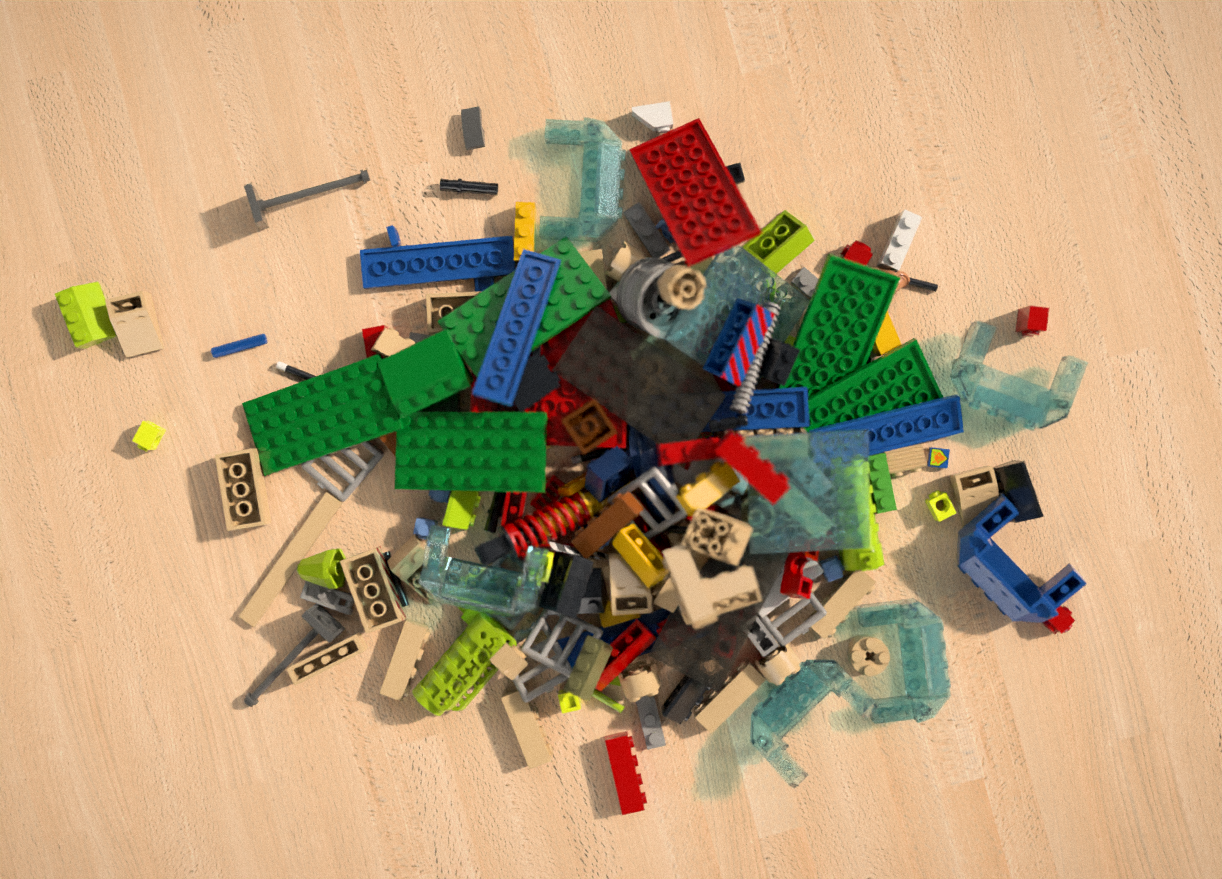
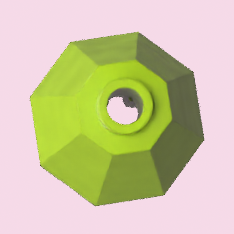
M341 548L326 550L302 559L297 566V573L303 580L328 589H337L338 587H343L346 579L340 563L346 557Z

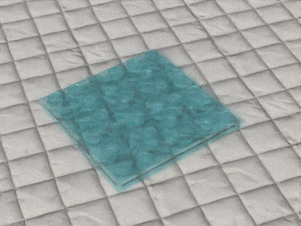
M737 245L715 255L703 274L706 288L703 291L704 297L702 301L692 309H681L663 339L701 366H704L737 298L757 304L765 308L763 305L766 302L779 305L781 310L778 312L777 322L774 323L775 328H772L773 333L770 335L773 339L785 342L810 300L740 245ZM759 376V378L756 379L757 384H758L759 381L761 380V378H762L761 376ZM722 379L723 381L733 386L735 389L739 388V386Z
M868 430L746 436V445H753L760 452L759 457L763 460L767 458L775 466L773 469L777 473L781 471L789 479L788 484L791 487L773 505L747 481L748 521L753 529L749 537L750 554L870 548Z

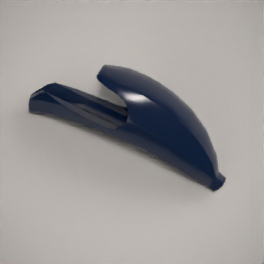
M636 421L629 422L626 427L630 456L633 461L636 479L653 467H656L670 485H675L672 465L658 467L657 445L650 433L640 423ZM654 477L648 480L646 483L672 515H674L676 503ZM640 488L644 502L653 519L658 524L665 521V517Z

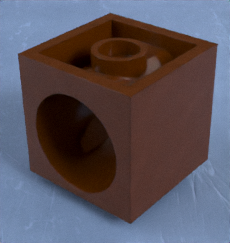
M593 399L561 420L583 454L588 453L617 434V431L596 399Z

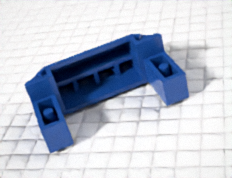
M1002 494L958 531L957 566L964 574L967 573L971 577L970 580L977 588L980 587L984 591V595L991 602L994 601L998 605L997 608L1003 615H1007L1012 621L1042 623L1058 615L1056 609L1087 583L1069 563L1039 588L994 542L991 537L1019 514L1017 508Z

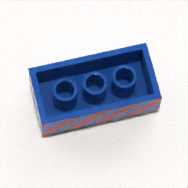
M737 298L702 369L740 386L746 377L750 364L755 359L759 346L763 343L764 336L771 326L775 314L757 304Z

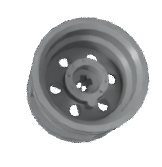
M648 257L638 260L624 272L617 288L618 309L628 324L657 338L669 340L682 337L695 327L702 316L705 306V292L703 291L704 297L702 301L692 309H682L666 303L660 295L657 282L668 268L678 264L656 257Z

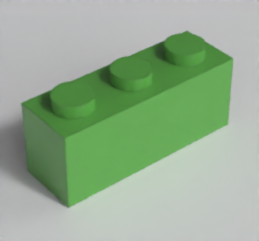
M886 453L862 457L863 461H869V481L873 487V493L871 494L873 503L876 506L875 513L879 514L897 510Z

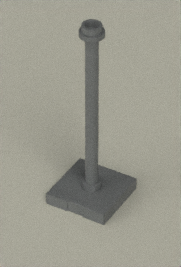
M362 169L360 170L361 173L265 201L260 199L258 191L252 183L244 185L255 223L261 230L269 228L264 213L266 208L361 181L367 184L370 178L368 171H363Z
M315 604L303 613L301 617L313 629L253 693L245 695L244 702L248 706L253 707L258 703V697L318 634L330 643L345 630L324 607Z

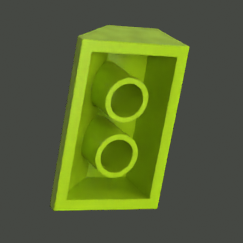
M784 210L761 230L762 235L749 240L742 248L760 270L770 278H773L815 240L804 223Z
M99 282L72 286L54 294L76 348L86 349L117 336L109 319L105 302L106 298Z
M451 491L442 525L468 530L470 526H474L476 515H473L474 509L479 507L481 497L478 496L479 491Z

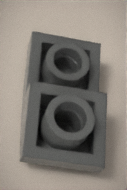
M480 107L462 109L461 119L466 150L485 147V132L482 127V111Z

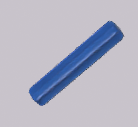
M259 334L211 348V353L214 358L267 344L268 340L265 334Z

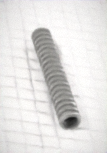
M766 302L763 306L766 310L775 314L773 322L764 336L763 343L755 354L754 361L747 370L745 379L739 388H736L737 394H734L735 399L732 400L733 405L730 406L733 412L739 414H747L748 412L746 408L750 406L748 402H751L750 397L753 396L752 391L755 390L754 385L757 384L756 379L759 378L757 374L761 372L759 368H762L761 362H764L763 357L766 356L765 351L768 350L767 345L770 344L768 340L772 338L770 334L773 333L772 328H775L774 323L777 322L776 317L779 316L778 312L781 310L779 305L772 302Z

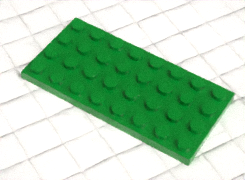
M567 236L540 253L560 259L561 264L530 352L611 298V294ZM516 270L438 321L443 330L447 328L455 347L477 379Z
M828 253L793 343V347L800 349V352L786 385L778 384L776 389L807 387L808 397L865 366L901 277Z
M913 338L808 397L809 427L803 428L808 433V456L813 462L809 430L943 398L917 339ZM829 466L819 468L823 474L830 471Z
M381 354L242 403L255 447L258 448L259 460L264 476L404 429L402 419L391 401L378 365V361L382 360Z
M414 412L401 418L404 429L396 431L394 489L545 493L546 412Z

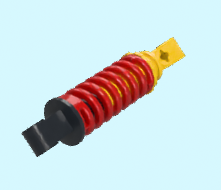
M579 490L569 498L563 497L560 502H553L551 507L546 505L542 508V511H534L533 516L527 514L523 520H515L514 525L509 523L498 527L499 537L478 545L474 550L483 567L508 554L515 561L520 557L521 549L525 554L529 553L528 543L531 544L533 549H537L539 545L536 539L538 538L543 545H546L548 543L547 537L550 536L552 540H556L557 532L564 536L566 535L565 528L568 527L570 531L575 530V523L580 527L587 525V522L594 517L593 515L600 514L599 511L607 504L610 505L607 501L609 497L599 503L588 490L584 494Z

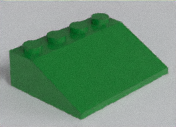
M447 328L378 361L391 401L401 418L471 386L474 381Z

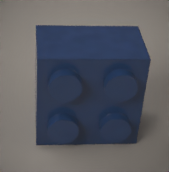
M618 446L606 450L601 457L593 459L588 463L584 487L600 503L629 483L633 461Z

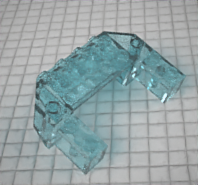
M584 117V121L546 119V144L581 145L584 147L581 205L578 218L540 216V239L561 240L568 238L570 241L598 242L618 224V219H622L623 207H619V200H623L624 188H620V180H624L625 169H621V161H625L626 150L622 149V141L604 121Z
M979 320L972 322L959 357L953 361L950 375L961 402L967 403L970 408L985 410L991 416H1001L1007 422L1022 424L1023 428L1031 431L1045 428L1067 418L1088 362L1071 355L1063 356L1049 390L984 365L983 361L996 327Z
M431 525L426 539L423 569L419 578V584L438 603L512 619L536 609L548 550L529 546L523 573L488 565L483 567L479 563L447 557L451 529Z
M914 598L860 605L857 608L859 625L862 627L897 623L906 695L868 700L870 719L875 724L911 719L918 723L934 718L951 696V683L948 676V660L945 652L946 643L943 636L944 625L942 619Z
M806 660L799 663L800 670L791 676L788 675L784 682L777 689L775 688L770 691L768 698L764 702L758 703L754 708L755 711L751 713L750 742L786 783L793 788H796L809 774L786 750L789 745L783 737L831 691L838 697L842 696L865 720L879 707L835 660Z

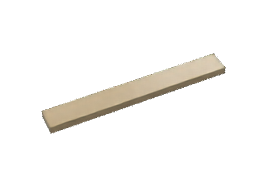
M329 492L325 493L238 617L252 627H256L293 575L300 561L305 558L343 502Z

